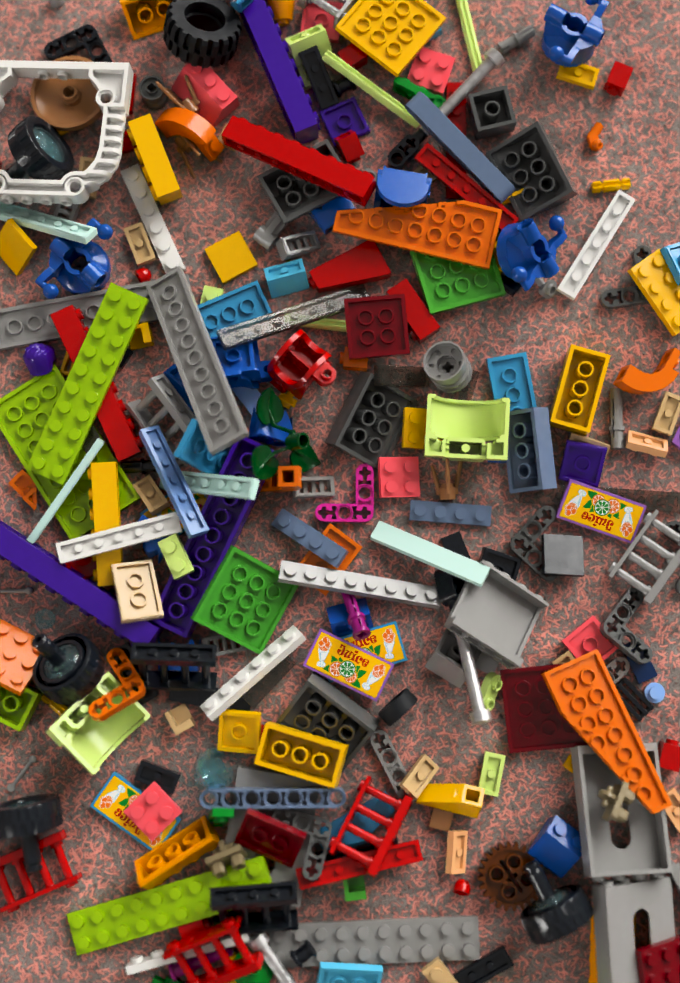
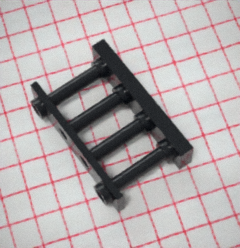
M132 642L130 662L131 664L139 665V670L136 671L144 682L146 690L216 692L217 673L210 672V667H216L217 645ZM147 665H160V671L147 670ZM168 666H181V671H168ZM189 666L202 667V672H189Z
M296 881L210 888L211 912L218 911L219 914L213 916V926L222 923L228 917L234 918L241 915L242 921L238 929L239 934L298 930L297 909L291 910V905L297 904ZM282 906V910L270 911L269 907ZM261 907V912L248 913V908ZM240 909V914L227 915V910Z

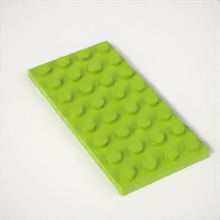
M55 364L50 373L35 376L0 399V429L25 469L66 382V379ZM94 423L69 478L97 438L104 441ZM104 442V445L91 463L118 461L106 442ZM118 462L121 512L141 498ZM26 469L50 507L64 485ZM87 469L55 513V517L69 539L84 536L94 528V520H90V508H93V500H89V488H92V479H88Z

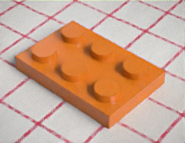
M329 523L322 534L349 552L338 569L311 551L307 552L300 563L345 571L362 547ZM317 589L325 596L329 593L328 590Z

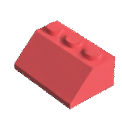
M188 63L183 67L171 88L182 101L188 97L192 100L184 78L187 75L195 95L200 101V104L197 105L200 111L197 114L206 119L213 127H216L239 106L237 95L210 67L202 68V66L198 65L195 67Z

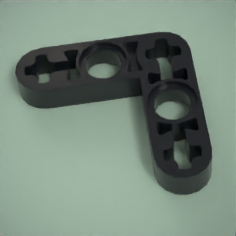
M88 24L49 42L44 47V53L50 61L70 56L86 48L93 62H100L103 59L104 62H112L96 29ZM89 31L92 37L88 38L86 32ZM78 35H80L83 41L82 43H80V40L77 37ZM71 39L76 40L74 47L69 48L66 46L67 41ZM60 44L63 45L65 51H62ZM54 48L55 50H57V54L53 55L51 53V49ZM94 48H102L100 55L95 56L92 54Z

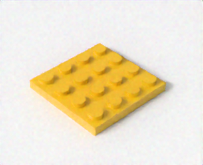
M358 0L336 25L335 30L394 76L398 77L443 25L446 17L424 0Z

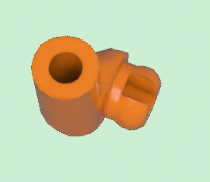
M599 122L594 124L586 137L589 148L595 152L603 147V142L599 140L598 136L604 129V126Z

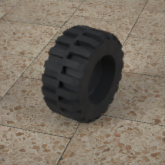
M172 0L166 12L163 40L169 51L172 50V54L176 58L179 57L182 62L191 63V66L195 67L198 65L202 66V68H208L209 66L215 68L220 66V64L224 65L234 57L242 24L235 9L232 6H228V2L225 0Z

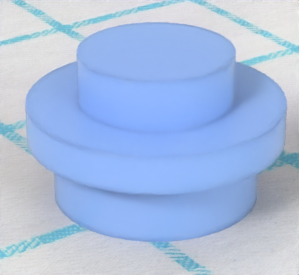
M649 683L644 689L645 698L651 703L661 702L665 697L664 687L659 683Z

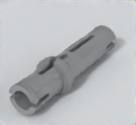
M619 388L610 389L611 422L609 432H611L612 450L624 449L623 390Z

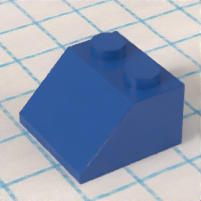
M555 815L547 819L527 853L561 879L582 856L580 834L562 818Z

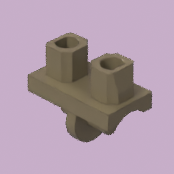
M622 781V784H614L613 787L608 785L606 790H599L598 797L602 799L601 806L606 807L602 815L603 820H614L619 823L627 820L629 813L621 808L622 803L630 805L636 796L635 793L628 789L629 783Z
M222 839L218 842L219 848L213 850L214 855L205 858L206 865L212 870L214 876L219 879L227 875L225 866L232 864V868L235 871L245 868V858L248 855L247 851L243 850L240 844L236 846L233 842L226 844Z

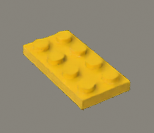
M659 248L627 272L673 337L680 333V285H677Z

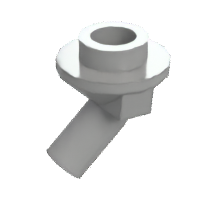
M535 278V283L539 287V294L545 299H550L556 294L557 283L555 280L550 279L545 282L542 278Z

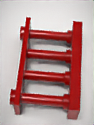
M367 776L366 780H361L357 788L359 794L337 837H332L328 848H330L329 853L332 856H335L338 850L365 864L366 868H368L367 874L376 878L413 803V798L405 795L403 800L400 798L398 800L370 786L372 777ZM366 793L395 807L394 810L397 812L394 818L390 817L388 819L361 805ZM356 812L385 826L387 830L385 837L378 838L352 824L351 822ZM348 831L375 845V848L378 849L375 857H368L343 844L342 840L346 832Z
M64 829L39 840L41 865L43 866L40 874L46 886L35 892L23 864L22 847L0 856V887L7 903L0 908V913L6 910L8 913L14 912L20 908L19 905L64 885L66 888L78 884L77 880L82 877V873L72 874L61 846L63 844L62 840L67 837ZM47 846L54 849L65 879L53 883L42 855L44 852L43 848ZM10 862L12 866L15 865L26 896L17 900L14 899L3 870L5 869L4 865Z
M241 915L234 918L228 917L220 924L179 941L177 939L167 944L162 956L164 960L175 957L187 978V983H228L260 970L264 960L261 951L249 952L240 936L238 929L242 921ZM230 934L242 958L236 961L231 960L219 937ZM211 941L224 966L219 968L213 967L201 945ZM193 949L206 973L199 976L195 975L183 952Z

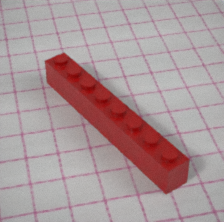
M232 115L221 134L224 145L364 207L376 188L375 177L371 173L357 170L349 163H341L333 156H325L314 148L302 146L296 140L286 139L278 132L272 133L262 125L256 126L243 117L238 118Z
M70 305L50 314L74 364L87 336L89 327H85L82 322L85 318L81 309H76L75 306ZM112 381L97 417L118 462L122 463L143 453L142 447H144L140 436L136 437L133 431L136 428L131 417L127 418L124 412L127 410L125 403L122 399H118L116 393L119 391L115 382Z

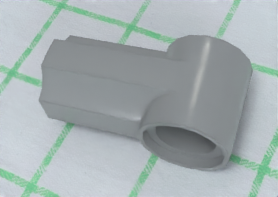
M275 211L266 224L261 225L257 229L253 240L270 251L273 248L272 245L276 244L279 235L288 224L285 225Z

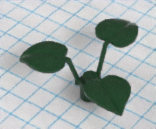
M272 387L267 388L257 401V417L263 425L271 424L272 427L287 432L289 435L285 439L286 447L271 452L267 445H259L253 450L251 466L255 478L265 480L274 476L279 466V462L274 456L287 450L291 451L289 457L291 466L302 467V472L320 465L321 463L310 446V439L306 433H296L294 429L290 430L276 424L281 421L284 409L281 400L274 393Z

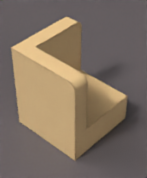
M185 703L164 713L175 735L196 725Z

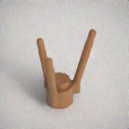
M187 75L184 78L192 100L188 97L181 102L169 88H165L159 81L155 82L177 107L185 108L195 113L200 111L197 106L200 104V101L197 99Z
M178 135L175 139L178 145L177 150L181 154L192 178L195 179L196 175L185 151L187 153L193 151L198 157L201 154L195 148L196 145L192 141ZM219 157L215 159L220 164L223 163V160H221Z
M449 458L445 459L446 483L441 484V488L434 465L430 466L436 487V495H440V500L456 499L463 461H458L454 487L453 483H450Z

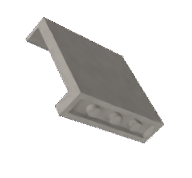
M482 560L479 563L490 567V572L482 587L465 581L444 627L510 670L521 667L524 661L520 656L543 608L549 606V603L539 594L529 591L524 584L517 583L511 579L509 574L496 569L491 562Z

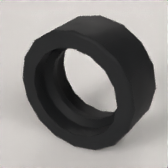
M405 688L378 715L388 726H391L403 717L415 705L418 699L408 688Z

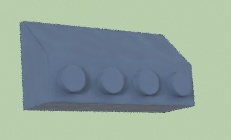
M531 407L510 411L508 458L506 460L510 493L557 488L548 407Z

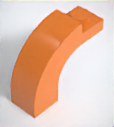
M180 107L168 108L154 122L167 138L179 135L192 141L210 162L214 161L225 148L214 135L217 130L206 119L188 109Z
M672 348L665 351L652 374L642 372L632 364L622 367L613 385L627 393L637 395L648 394L667 387L679 374L674 368L679 363L680 350Z
M278 466L275 475L266 479L260 492L301 490L302 467Z

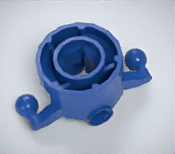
M585 0L588 5H599L590 21H587L582 14L570 13L552 3L544 17L546 23L541 39L542 50L547 58L555 64L564 67H577L585 64L593 56L595 48L604 36L605 30L603 29L601 18L610 3L609 1Z
M555 215L549 220V227L558 233L549 241L541 235L532 218L506 225L498 236L496 251L500 268L507 277L520 283L524 291H528L532 287L535 278H550L559 272V266L555 261L556 249L567 238L563 228L565 222L561 216Z
M92 218L86 224L97 228L98 236L103 240H108L113 235L111 226L101 224L95 218ZM57 236L49 247L51 250L49 267L40 274L35 283L43 289V295L47 299H55L59 294V289L55 284L46 283L53 277L59 281L66 291L73 295L99 291L105 287L110 279V260L101 246L92 241L82 244ZM81 256L86 257L89 263L82 272L71 267L72 262Z

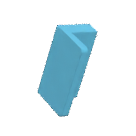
M302 258L263 268L271 298L309 289Z

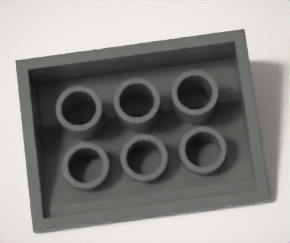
M538 121L486 152L490 162L513 184L515 191L523 189L522 194L514 197L511 195L509 198L521 222L552 209L578 194L547 132Z
M328 139L311 147L318 150L321 154L333 156L337 161L341 162ZM276 167L257 176L261 189L285 225L339 197L335 193Z
M361 371L325 443L378 470L377 458L390 457L402 434L403 408H415L418 401L375 374Z
M316 672L312 673L276 721V723L349 745L342 772L374 733L380 722Z

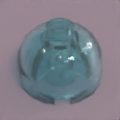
M216 747L202 752L194 763L195 781L206 789L226 787L233 782V770L231 766L227 769L222 761L226 757L221 751H217Z

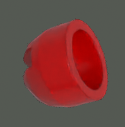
M147 268L135 270L136 277L140 283L150 281L151 272Z
M462 878L458 879L454 884L453 892L457 895L469 896V882Z

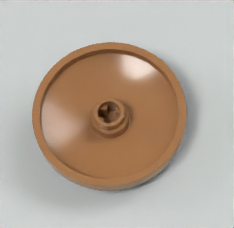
M65 56L53 60L93 62L80 56ZM35 78L32 83L30 99L35 113L58 131L69 132L83 129L94 123L102 115V111L95 98L98 90L92 85L90 79L60 80L49 78L48 80Z

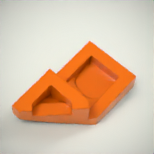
M22 469L8 484L35 510L37 508V486L30 475Z

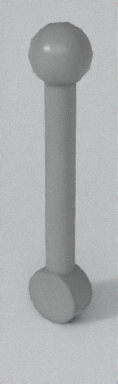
M27 587L26 589H0V593H26L30 595L33 593L32 587Z
M31 755L29 757L28 763L13 783L7 786L9 792H13L16 789V784L31 764L36 762V756Z

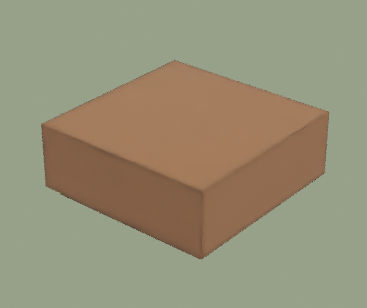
M433 808L428 826L448 832L454 813Z

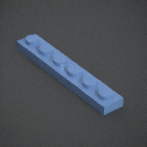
M159 425L140 429L138 434L188 538L208 533L207 523Z

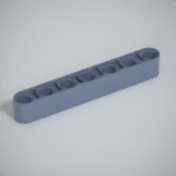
M419 91L405 105L406 110L497 201L502 204L515 191L513 184L424 93Z
M328 786L210 787L202 792L199 800L201 806L205 809L338 808L345 803L346 794L344 789L339 786L335 788ZM275 792L279 796V800L276 803L270 802L267 797L269 793ZM291 792H296L299 794L300 800L296 803L291 802L288 795ZM312 792H318L321 795V800L319 802H312L309 795ZM333 792H340L342 799L339 802H334L331 800L330 795ZM206 793H212L215 796L214 803L206 802ZM227 793L235 794L237 798L235 803L227 802ZM248 793H255L258 801L250 803L247 800Z

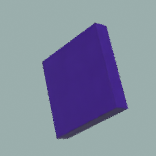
M355 96L319 111L320 118L334 148H337L334 138L350 130L355 131L358 138L370 133L368 124Z
M567 439L558 479L568 481L570 478L598 488L607 447Z

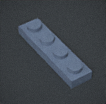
M411 500L409 520L490 527L492 506Z
M283 508L271 524L337 569L349 553L346 549Z

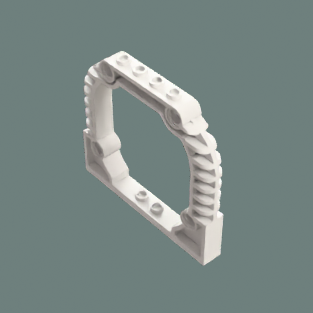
M0 60V111L5 106L3 97L17 85L18 78H39L42 80L50 78L60 80L90 79L92 85L98 90L95 98L103 113L99 149L95 160L85 171L69 172L61 180L12 179L7 172L0 169V202L5 204L21 202L26 205L33 203L52 205L53 203L64 206L83 204L89 199L90 193L99 190L101 185L112 178L122 158L126 116L129 117L134 72L129 63Z

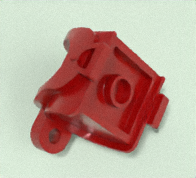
M300 329L284 343L267 367V372L273 379L270 383L282 394L289 391L301 400L313 381L323 387L330 386L334 382L336 370L331 366L332 363L328 361L332 355L318 347Z

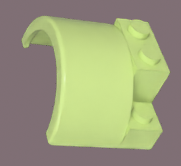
M428 394L423 457L442 458V460L449 458V461L483 462L484 460L506 461L508 458L510 398L470 401L439 397L436 394Z
M109 671L102 676L96 688L88 696L73 703L45 731L59 747L63 745L91 775H94L104 760L151 716L136 701L104 721L96 722L91 718L88 711L90 704L121 686L119 681ZM125 691L127 698L130 697L127 691ZM115 696L112 700V703H121L123 697ZM105 703L108 709H110L109 703ZM97 708L96 712L100 714L102 713V710L100 708Z

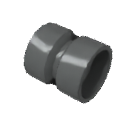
M153 75L142 79L139 91L147 108L160 110L166 106L168 96L155 84L156 81H159L165 87L162 79Z

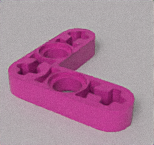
M361 464L356 469L355 504H320L315 510L316 518L320 522H369L374 514V470L372 466ZM363 468H367V471L371 472V475H367V482L371 481V485H358V481L363 482V476L359 475ZM361 488H368L371 494L367 499L359 496ZM323 507L327 511H333L332 507H337L335 511L337 519H332L333 515H326V518H322V515H319L318 512L322 511ZM344 507L350 510V516L346 519H342L338 514L339 510ZM352 507H357L356 512H361L363 508H367V511L371 514L367 515L366 519H363L362 515H356L357 519H352Z

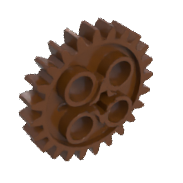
M506 841L505 847L498 843L497 850L491 846L492 854L490 855L485 852L484 855L487 857V860H480L484 866L483 868H477V871L482 873L481 876L477 877V880L483 881L478 887L479 889H486L482 895L484 897L490 895L488 902L491 904L496 901L495 907L497 909L503 904L504 911L506 912L509 906H511L514 912H516V906L518 905L522 910H524V903L532 906L530 899L538 900L535 895L536 892L530 882L528 884H521L520 881L521 876L527 874L523 866L535 860L526 852V845L523 844L519 848L518 842L515 841L513 847H511L510 842ZM511 856L518 857V864L514 867L508 864ZM500 860H503L511 873H516L514 878L522 888V892H519L514 883L507 879L508 874L499 863ZM500 868L502 871L501 876L497 879L492 878V870ZM505 887H513L514 892L511 896H504L503 890Z

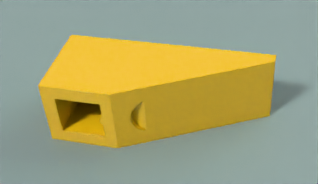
M428 784L417 798L416 803L477 819L482 808L485 789L468 784Z

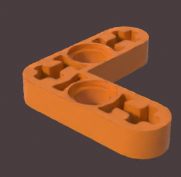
M120 648L111 649L107 653L106 658L121 686L90 704L88 711L91 718L96 722L104 721L141 699L146 693L144 682L125 652ZM115 656H118L120 658L122 663L121 665H118L117 661L114 659ZM129 669L132 671L129 677H121V673L124 670ZM136 686L139 688V691L135 692L133 687ZM125 691H127L130 697L127 698ZM115 696L123 697L122 702L119 704H113L112 700ZM108 702L111 708L108 709L105 703ZM100 708L102 713L98 714L96 709Z

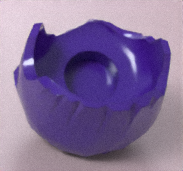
M34 343L25 348L23 360L31 375L42 376L52 371L53 362H57L52 346Z

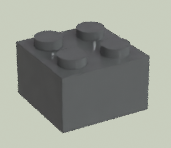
M507 85L468 94L466 105L475 140L514 131L517 121Z

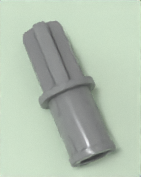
M529 25L517 33L513 32L512 36L497 43V47L501 48L499 49L501 54L504 55L515 47H521L522 43L536 35L535 29L532 25Z

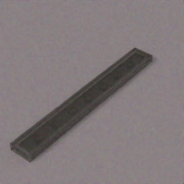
M360 284L219 329L216 334L224 351L343 313L345 312L344 299L369 297L364 284Z
M557 485L555 489L520 492L518 503L559 506L567 485ZM598 487L604 491L646 505L645 511L654 512L658 510L659 512L680 513L679 492Z

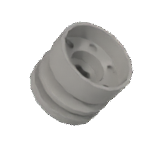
M441 341L432 345L424 355V371L439 390L445 393L458 392L470 382L473 372L472 366L458 344L452 341Z

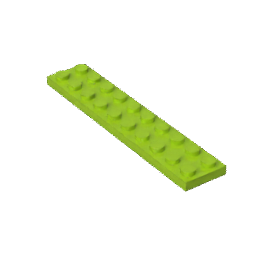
M110 283L26 469L62 485L66 484L149 302L147 298L114 283Z
M260 855L245 860L246 867L241 870L235 871L232 868V864L225 866L227 875L219 879L210 870L156 886L150 890L146 889L66 914L77 956L218 915V911L211 912L210 888L272 883L265 856Z

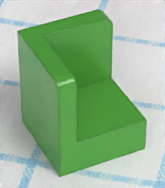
M364 875L343 880L346 902L366 899Z

